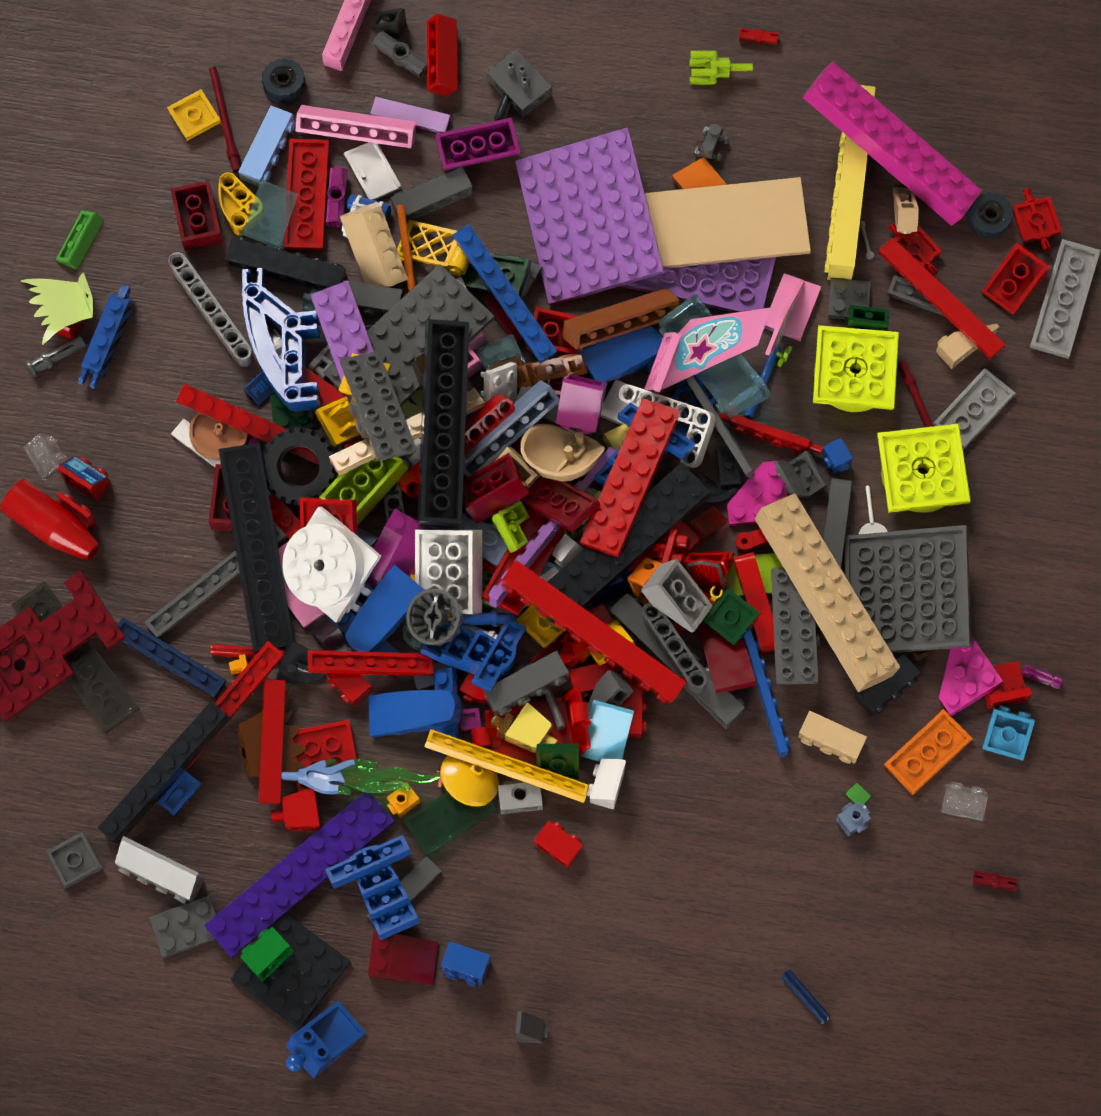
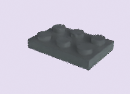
M210 896L149 917L162 958L215 940L204 927L208 921L216 916Z

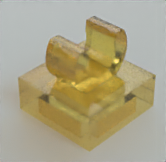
M506 713L504 719L497 715L493 716L491 726L498 729L497 737L505 740V734L513 724L514 716Z

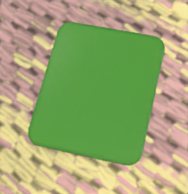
M858 783L846 793L854 803L859 801L861 806L871 797Z

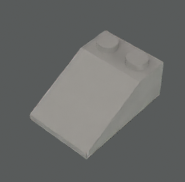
M677 559L660 564L641 589L655 608L691 633L696 630L713 606Z

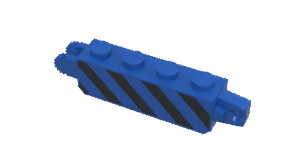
M121 285L118 294H110L81 366L83 369L78 384L84 385L88 375L91 374L93 377L90 387L96 389L100 378L106 376L131 314L130 287Z

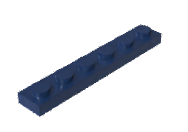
M124 617L118 623V626L126 636L121 642L216 699L226 684V679Z

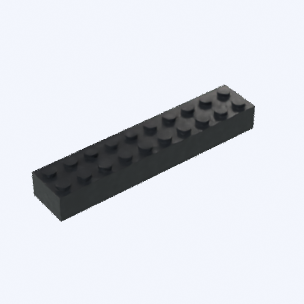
M428 319L425 325L417 526L459 528L462 524L469 322Z
M683 463L679 464L646 494L619 558L586 547L555 574L548 583L585 609L652 550L655 544L662 541L670 533L671 529H675L710 498V491ZM549 617L545 619L557 633L561 631L553 625L554 620Z

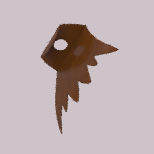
M292 688L285 692L284 710L290 698ZM262 712L239 723L237 739L248 777H259ZM292 712L284 713V724L289 720ZM284 725L282 772H299L297 769L305 767L303 763L293 759L304 752L305 748L302 745L290 742L298 733L300 726ZM283 780L298 783V781L295 780Z

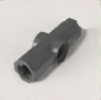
M383 31L379 32L375 37L372 45L390 57L395 65L403 66L419 78L427 71V61L412 52L407 44L398 42ZM402 52V53H404L405 55H404V56H398L397 53Z

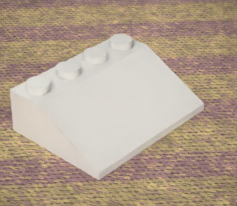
M415 530V582L425 590L436 588L458 598L457 601L463 607L462 614L482 613V530ZM445 605L444 610L452 614L451 610Z

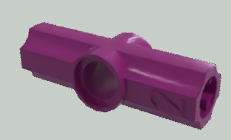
M342 166L330 168L326 225L331 227L343 226L340 216L344 215L348 170ZM335 195H341L338 199L332 198Z

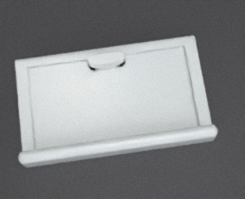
M368 142L344 152V156L368 199L375 201L401 189L402 186L378 143Z

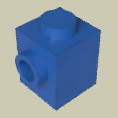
M841 438L824 446L822 449L823 462L827 469H831L833 474L838 471L842 473L850 468L853 457Z

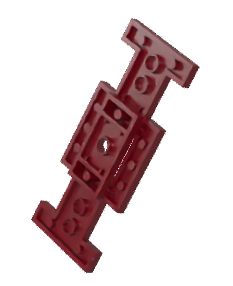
M81 570L64 581L74 599L41 622L33 608L29 606L0 627V715L4 721H10L72 677L75 673L67 662L66 656L96 634H98L109 650L126 638ZM20 660H24L26 663L25 668L18 671L16 668L17 663Z

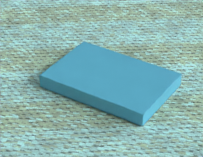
M593 700L590 710L591 724L588 726L591 748L581 757L601 762V759L622 760L634 711Z

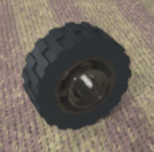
M286 58L276 59V61L270 62L262 73L264 92L272 101L284 104L294 102L304 92L306 83L303 69L294 60H287Z
M987 192V194H981L969 208L967 217L969 227L972 228L974 233H977L980 237H986V239L997 238V236L1003 235L1009 228L1013 218V209L1010 206V202L1004 196L998 195V193ZM986 213H992L995 218H988Z

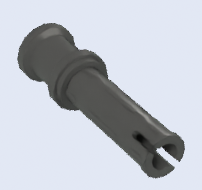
M79 335L47 354L46 352L41 353L40 357L25 363L33 377H36L39 372L47 368L51 369L54 363L86 347Z

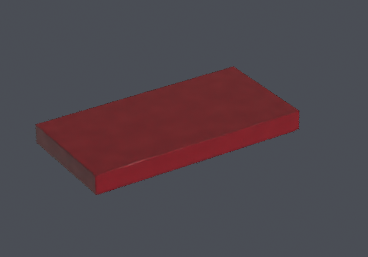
M542 476L529 488L530 494L520 499L524 506L572 533L601 505L596 498L565 481L553 480Z
M699 624L697 632L715 694L756 686L755 675L744 639L742 638L734 646L708 624Z

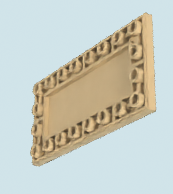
M801 177L645 193L663 269L810 254L811 252Z

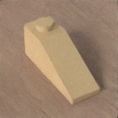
M893 188L897 232L903 234L917 232L919 208L915 194L908 188Z
M987 325V327L996 335L999 329V325ZM959 331L952 333L950 336H943L937 343L936 353L952 369L977 350L978 347Z

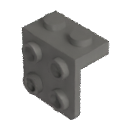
M809 451L803 452L790 462L778 460L774 463L776 473L784 480L786 484L785 489L789 495L796 494L798 498H811L829 486Z

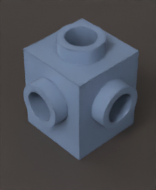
M859 801L855 804L850 802L841 809L843 812L836 818V821L849 837L854 832L861 833L869 827L867 823L871 819V813L864 804L861 806Z

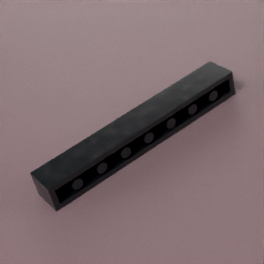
M210 701L98 826V829L112 842L119 844L123 836L126 837L227 724L231 717L217 704Z

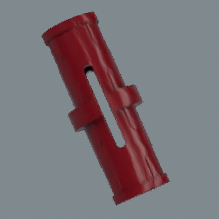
M977 870L974 871L973 884L991 886V889H996L997 887L1014 892L1016 890V885L1013 884L1017 883V878L1001 876L996 872L990 874Z

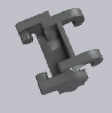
M711 124L710 127L705 126L702 135L706 136L701 148L696 146L693 155L699 158L704 157L706 160L710 158L715 161H721L722 154L714 155L713 153L717 143L726 145L729 142V138L726 136L724 139L720 138L723 135V130L718 124Z

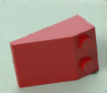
M1016 243L981 292L1014 315L1042 283L1052 269V266L1021 244Z

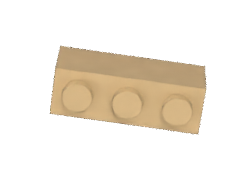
M809 711L798 735L802 743L808 746L815 745L820 747V751L828 755L833 753L839 756L841 761L848 764L851 762L855 764L867 738L812 711Z

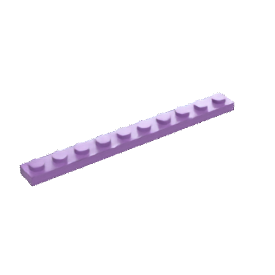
M609 447L606 452H603L598 463L574 487L583 492L588 487L593 488L597 483L594 480L595 474L608 463V458L616 450ZM551 520L547 525H543L537 533V538L530 540L525 548V553L518 555L515 560L529 568L560 530L561 526ZM501 582L498 586L494 585L489 592V604L494 608H497L508 594L502 588L503 584Z

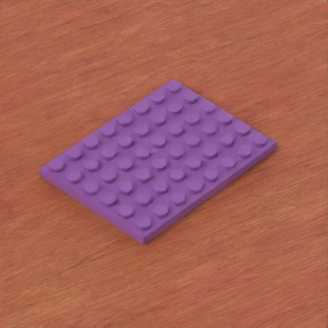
M628 127L515 161L539 265L543 267V269L541 268V273L550 306L664 274Z

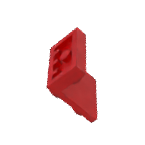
M1018 661L993 666L1004 684L985 695L988 709L997 708L999 705L1007 706L1029 701L1032 696L1030 687H1025Z

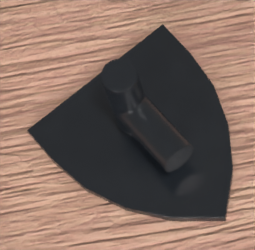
M287 640L283 653L285 656L281 660L276 680H285L286 683L307 684L322 678L326 673H308V650L310 649Z

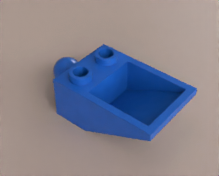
M337 1001L291 1036L285 1046L292 1054L287 1058L286 1066L292 1072H297L303 1067L312 1078H315L362 1038L366 1032L342 1004Z

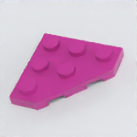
M776 461L762 462L755 471L756 476L748 479L727 504L729 526L757 524L754 518L762 507L787 497L786 484L777 475L775 470L776 466L774 463Z
M972 635L971 647L950 649L939 700L951 717L1004 684Z

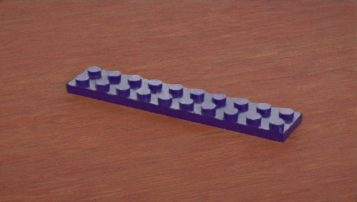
M366 790L208 921L204 927L231 958L235 957L254 941L263 930L272 926L328 879L325 869L349 859L354 853L365 848L389 828L395 820L375 797Z

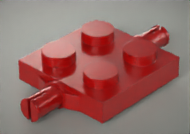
M1026 188L1023 190L1026 201L1012 206V212L1022 242L1025 244L1040 241L1043 251H1049L1051 247L1048 238L1061 235L1062 233L1051 197L1034 198L1031 188Z
M895 222L888 227L896 235L894 239L933 276L939 272L932 264V261L941 254L942 250L919 225L917 232L910 234L897 232Z

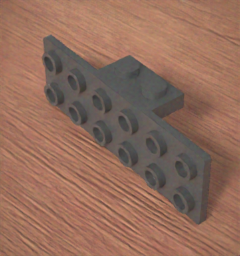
M379 351L341 359L340 364L352 393L351 403H349L350 414L355 416L357 432H361L363 439L369 438L377 461L416 453L417 448Z
M773 568L771 569L776 684H817V646H819V634H816L815 627H818V624L785 569Z

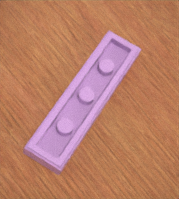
M375 97L370 115L415 121L417 122L416 128L435 133L446 132L451 118L448 114Z

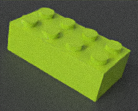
M399 457L377 461L375 458L339 475L319 498L357 500L358 526L403 476L408 467Z

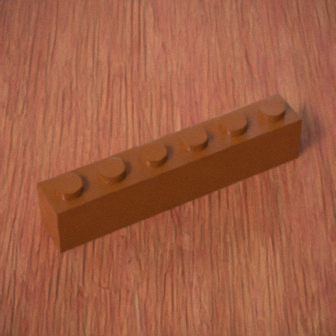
M664 288L565 320L563 338L577 350L678 317L679 299L670 290Z

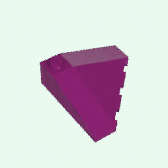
M394 509L373 548L381 555V558L370 573L367 581L376 587L393 565L397 566L409 577L410 574L415 575V530L432 529L427 526H417L415 519Z

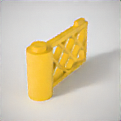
M412 220L408 221L409 243L414 248L411 251L412 261L433 266L440 264L445 269H449L452 275H465L470 261L455 240L448 245L443 240L450 235L453 236L452 234L457 232L456 230ZM412 228H420L421 233L411 237ZM433 231L437 232L438 237L428 241L426 235ZM424 237L426 243L416 248L414 242ZM400 240V243L397 247V251L400 256L401 262H404L402 243ZM441 241L444 247L434 252L431 246ZM429 247L431 254L426 257H420L419 252ZM446 252L445 262L438 261L436 256Z

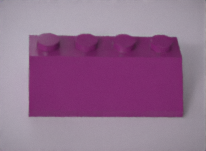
M512 117L435 134L436 147L444 171L521 154Z

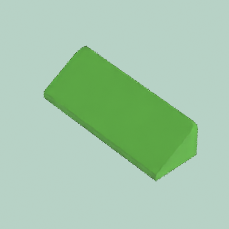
M81 211L56 258L57 262L73 269L80 267L103 223V219L96 212Z

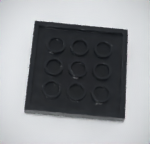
M286 913L270 928L273 927L281 935L294 953L263 982L244 962L230 980L295 1029L300 1030L351 961Z

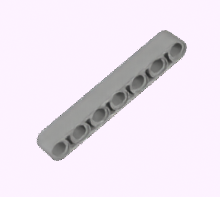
M180 252L171 254L168 262L176 279L237 364L242 367L250 366L254 357L247 341L185 255ZM177 262L183 263L181 266H174ZM188 277L194 278L192 281H185ZM204 292L203 296H196L197 293ZM215 307L214 311H207L208 308ZM221 322L226 323V325L223 327L217 326ZM232 337L237 338L235 342H228ZM243 352L248 353L244 358L239 357Z

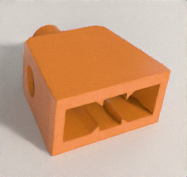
M649 558L644 559L627 578L634 595L644 605L650 603V601L641 589L658 566L662 564L663 559H658L657 561Z

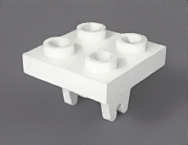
M510 362L497 368L486 370V372H481V377L484 378V391H481V396L484 397V404L496 394H502L515 403L517 399L516 363ZM505 402L500 405V408L504 407Z

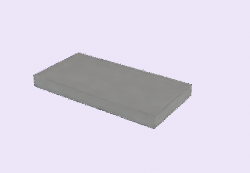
M984 368L933 423V427L959 424L964 451L1016 393L989 370Z

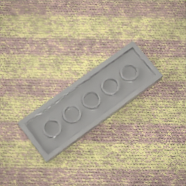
M1062 239L1030 348L1069 358L1101 250Z

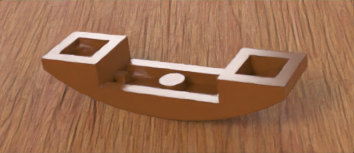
M583 354L556 356L549 358L542 364L539 361H534L517 366V388L531 386L540 380L546 381L565 377L567 374L575 376L587 374L588 371Z

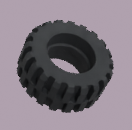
M294 427L283 430V432L276 434L267 443L266 449L262 453L267 489L277 499L288 504L300 505V498L303 497L319 498L338 477V473L329 459V456L335 454L337 450L326 436L309 428ZM296 447H304L311 450L319 461V472L316 478L311 483L303 486H297L288 482L281 470L283 457L289 450Z

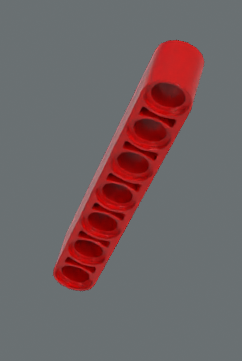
M496 394L484 404V407L478 409L466 420L464 455L513 413L515 408L513 401L502 394ZM505 402L504 407L500 409V405ZM490 415L489 420L485 422V418ZM475 429L474 433L469 436L470 431ZM420 461L399 480L400 489L410 497L418 496ZM414 482L412 488L408 489L409 484Z

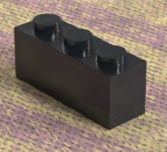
M905 654L896 660L900 668L891 678L856 693L855 698L871 716L876 712L878 714L883 712L888 707L886 704L891 699L896 701L903 695L902 690L907 686L909 689L912 688L919 681L917 678L920 671Z

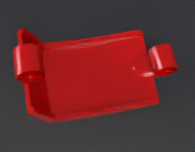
M574 688L563 697L556 698L566 728L558 730L547 700L529 703L552 724V730L549 735L558 740L557 744H579V757L591 748L588 726L591 724L588 703L582 701L580 688ZM525 705L514 706L511 708V712L503 716L500 714L495 716L492 709L486 710L484 712L486 727L471 730L473 744L537 766V752L533 753L505 741V734Z

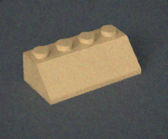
M375 202L340 216L365 284L390 287L408 280L381 205Z

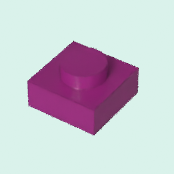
M479 708L462 710L460 720L461 733L470 732L475 728L482 727Z

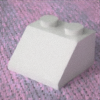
M601 759L600 765H595L593 776L596 779L594 784L589 785L587 796H590V803L614 810L625 773V760Z

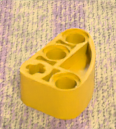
M229 172L222 174L218 185L222 213L228 226L236 235H245L264 219L263 205L234 174ZM227 183H233L232 186H225ZM240 196H246L245 199L238 200ZM239 221L244 222V224L240 226L235 225Z

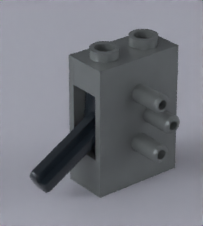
M517 49L512 53L506 54L500 63L494 64L488 69L487 81L502 96L494 116L495 121L506 119L510 107L524 118L552 96V86Z

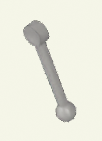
M860 221L859 228H861L867 250L866 258L871 260L874 257V253L870 250L865 231L866 223Z

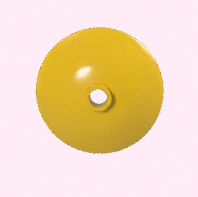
M449 755L443 760L440 770L441 779L446 790L456 800L465 805L477 807L488 804L496 796L499 785L497 772Z

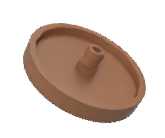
M199 412L194 415L189 427V438L193 448L200 455L212 460H220L218 449L246 445L248 439L247 433Z

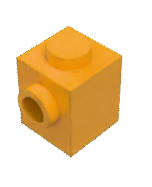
M406 782L387 796L388 804L386 806L393 815L397 813L401 818L419 805L420 799Z

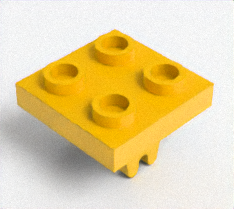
M347 396L315 411L334 447L360 436V432H357L355 426L356 419L349 411Z

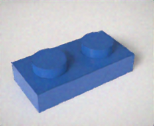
M184 771L160 799L158 804L175 817L202 784L187 771Z

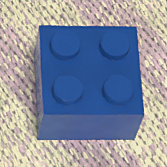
M449 941L441 964L442 972L449 979L457 980L461 978L465 980L467 985L473 987L483 986L491 964V957L489 954Z

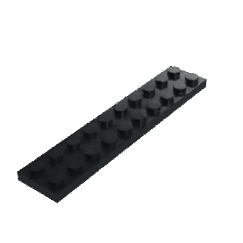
M260 443L218 449L253 652L260 651L268 641L276 648L286 647L287 640L294 642Z

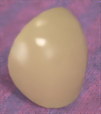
M536 424L530 427L521 440V453L526 463L542 477L558 481H572L588 473L598 463L605 449L596 440L583 435L581 432L562 429L552 424Z

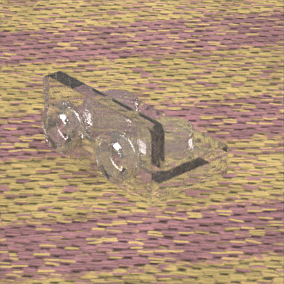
M39 433L23 449L42 480H48L58 472V466L67 461V456L59 449L58 442L54 436Z
M957 782L945 784L941 812L983 821L988 794L983 788L972 786L970 789L963 787V784Z

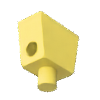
M529 703L525 704L505 734V741L533 753L537 752V744H557L558 742L557 739L549 735L552 730V724Z

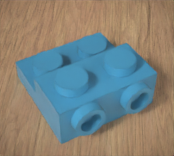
M999 705L998 708L993 707L982 749L1023 761L1035 720L1031 718L1032 714L1023 711L1015 714L1010 712L1011 708Z

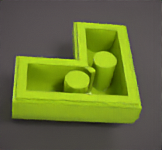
M520 499L492 517L510 553L528 543L519 524L528 519L529 515Z

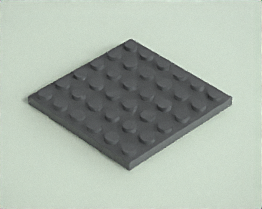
M966 525L845 536V577L891 653L971 647L968 527Z

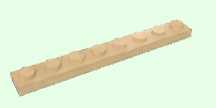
M475 388L467 391L466 415L484 407V401ZM422 412L406 420L413 440L421 437ZM369 438L329 456L330 462L338 475L344 474L376 458Z

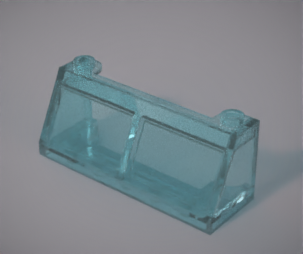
M695 293L658 321L661 327L658 331L663 337L665 333L675 332L678 334L690 319L710 317L712 315L702 303L703 301L697 293ZM741 353L696 374L718 402L715 406L721 414L726 413L729 418L772 396L764 380L754 371Z

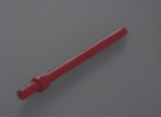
M211 67L209 72L227 145V158L231 162L233 173H238L240 169L238 149L234 145L217 68Z
M902 361L899 363V366L904 376L905 386L910 390L924 426L933 427L916 386V378L914 374H911L907 362Z

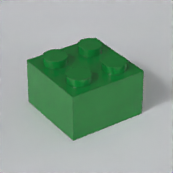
M273 927L269 930L267 928L258 935L259 940L253 945L251 943L242 950L243 955L240 956L248 968L262 982L294 953L290 945Z

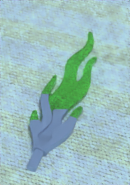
M328 759L299 769V772H282L281 779L298 781L299 784L306 785L323 794L351 795V789L348 787L366 793H382L397 789L409 791L410 785L402 781L383 783L381 781L402 779L415 783H429L440 778V774L419 775L400 767L366 770L362 768H377V762L353 759L336 765L335 759Z

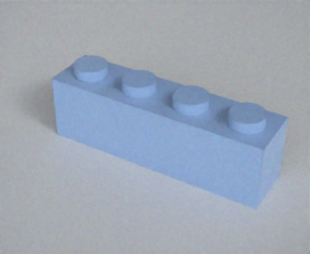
M270 106L238 171L240 180L260 188L263 187L265 182L269 181L271 169L273 166H276L279 160L278 154L281 149L285 148L288 134L294 130L295 122L292 113Z

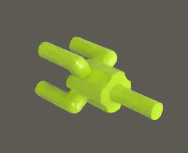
M691 51L689 67H705V69H691L690 85H714L717 83V77H730V71H753V63L730 64L729 58H718L717 51Z

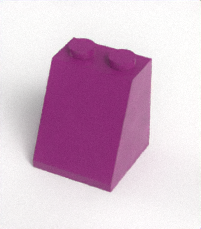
M567 374L562 382L556 424H559L560 428L572 430V427L578 428L584 434L596 432L598 430L607 382Z

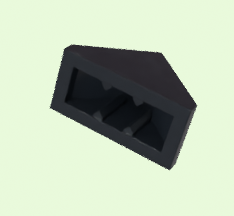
M327 619L311 632L327 651L354 650L348 644L339 628Z

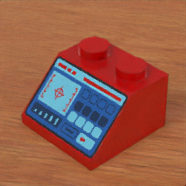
M73 456L58 466L57 469L64 482L95 502L100 499L111 484L108 478L109 474L101 468L95 469L92 467V463L84 457L80 459L77 456Z

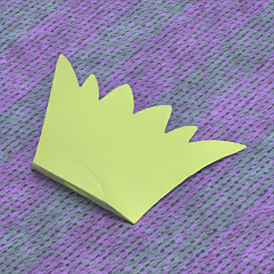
M84 273L80 275L78 282L53 279L21 280V282L37 286L29 289L30 291L41 293L32 298L29 303L43 305L37 310L34 317L48 316L41 324L42 326L50 324L44 334L42 345L64 327L93 317V297Z

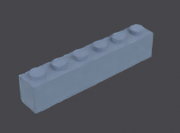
M541 380L514 403L513 413L464 455V474L466 477L493 462L507 447L512 445L559 403L560 398L550 385Z

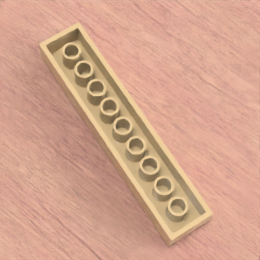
M796 494L762 507L754 518L857 691L861 692L891 678L900 668L899 664Z

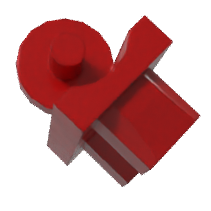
M671 529L669 538H663L662 544H655L654 549L659 552L658 558L663 559L662 564L677 559L684 567L686 557L683 554H678L679 548L688 550L691 540L688 536L680 534L676 529Z

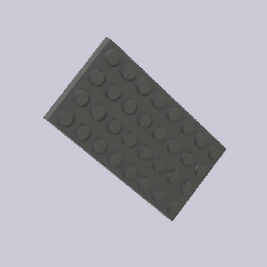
M440 264L367 331L374 352L379 351L383 362L391 365L388 376L400 407L421 389L412 365L416 361V357L424 353L425 325L428 319L469 322V343L495 319L494 315ZM333 362L323 373L339 389L341 379L335 362Z

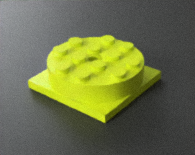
M818 325L813 403L829 404L847 412H863L873 408L894 410L899 332ZM856 369L859 373L854 377L855 373H852L850 370Z
M959 424L881 432L877 434L882 465L881 478L886 493L888 513L908 510L928 513L945 506L969 504L971 502ZM924 468L928 473L924 476V474L918 472V469Z

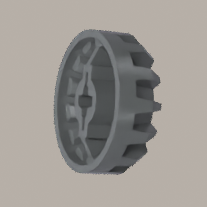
M436 588L427 589L417 594L410 602L406 616L411 634L418 641L428 645L442 646L446 642L453 641V637L461 632L459 628L461 623L464 622V617H462L463 607L457 601L458 598L447 591ZM445 605L451 610L453 618H449L444 610ZM448 621H452L451 626L442 632V627L446 626Z

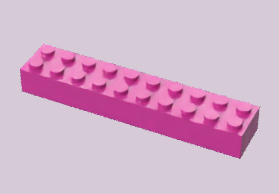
M833 61L820 73L804 94L803 98L951 226L965 215L982 191Z

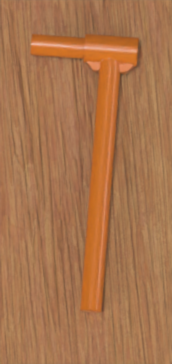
M397 205L409 293L415 287L405 207L404 205Z

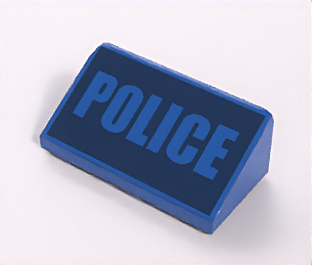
M263 371L244 387L245 393L258 406L274 393Z

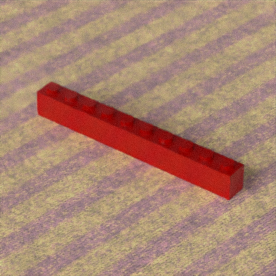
M515 560L500 581L505 591L510 594L515 592L520 596L519 600L527 606L533 605L537 608L536 612L545 619L549 617L554 620L553 625L562 631L564 629L568 630L571 633V638L579 643L581 641L586 643L589 651L595 655L600 653L605 657L604 661L612 667L616 665L621 668V673L627 678H635L639 681L638 685L647 692L649 690L653 691L656 694L655 698L664 704L666 702L672 703L686 684L685 680L519 561Z

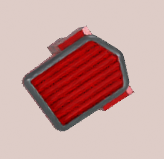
M734 552L688 553L684 560L686 571L702 592L710 593L711 588L716 586L714 593H718L722 589L725 592L729 588L728 571L733 563Z

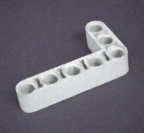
M632 385L621 387L619 397L625 403L629 404L631 402L639 407L642 398L646 399L648 396H651L653 402L663 405L670 402L672 408L679 409L681 415L678 420L690 424L686 438L694 442L695 435L699 433L701 435L700 443H695V449L691 452L695 455V460L689 463L688 454L683 460L680 459V462L691 468L701 465L716 422L713 413ZM633 390L634 396L632 399L629 400L627 398L628 391ZM685 408L689 409V415L687 418H683L682 412ZM706 414L708 421L702 425L701 417Z

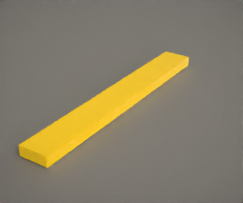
M430 730L424 746L584 803L587 796L588 784L435 730Z

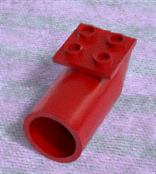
M26 479L19 480L11 487L1 503L0 510L2 513L52 548L86 561L94 558L99 551L100 544L88 531L89 527L94 530L97 528L94 521L95 518L91 515L90 509L84 505L78 506L75 503L76 500L67 493L63 495L58 492L56 495L59 501L57 502Z

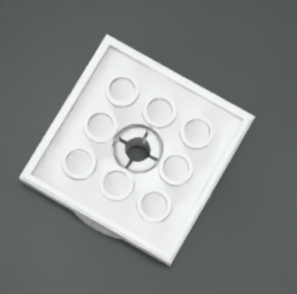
M321 506L317 508L306 527L297 531L289 540L283 555L282 575L291 592L299 600L308 605L318 607L334 622H340L380 560L381 555Z

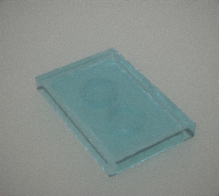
M261 180L242 235L280 248L298 194Z

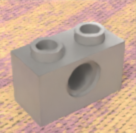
M514 781L502 782V785H498L501 814L543 810L540 787L526 782L514 783ZM522 791L526 794V797L518 800L514 797L515 793Z

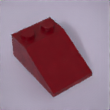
M373 931L368 975L370 978L433 985L438 942L394 934L380 940L378 933Z

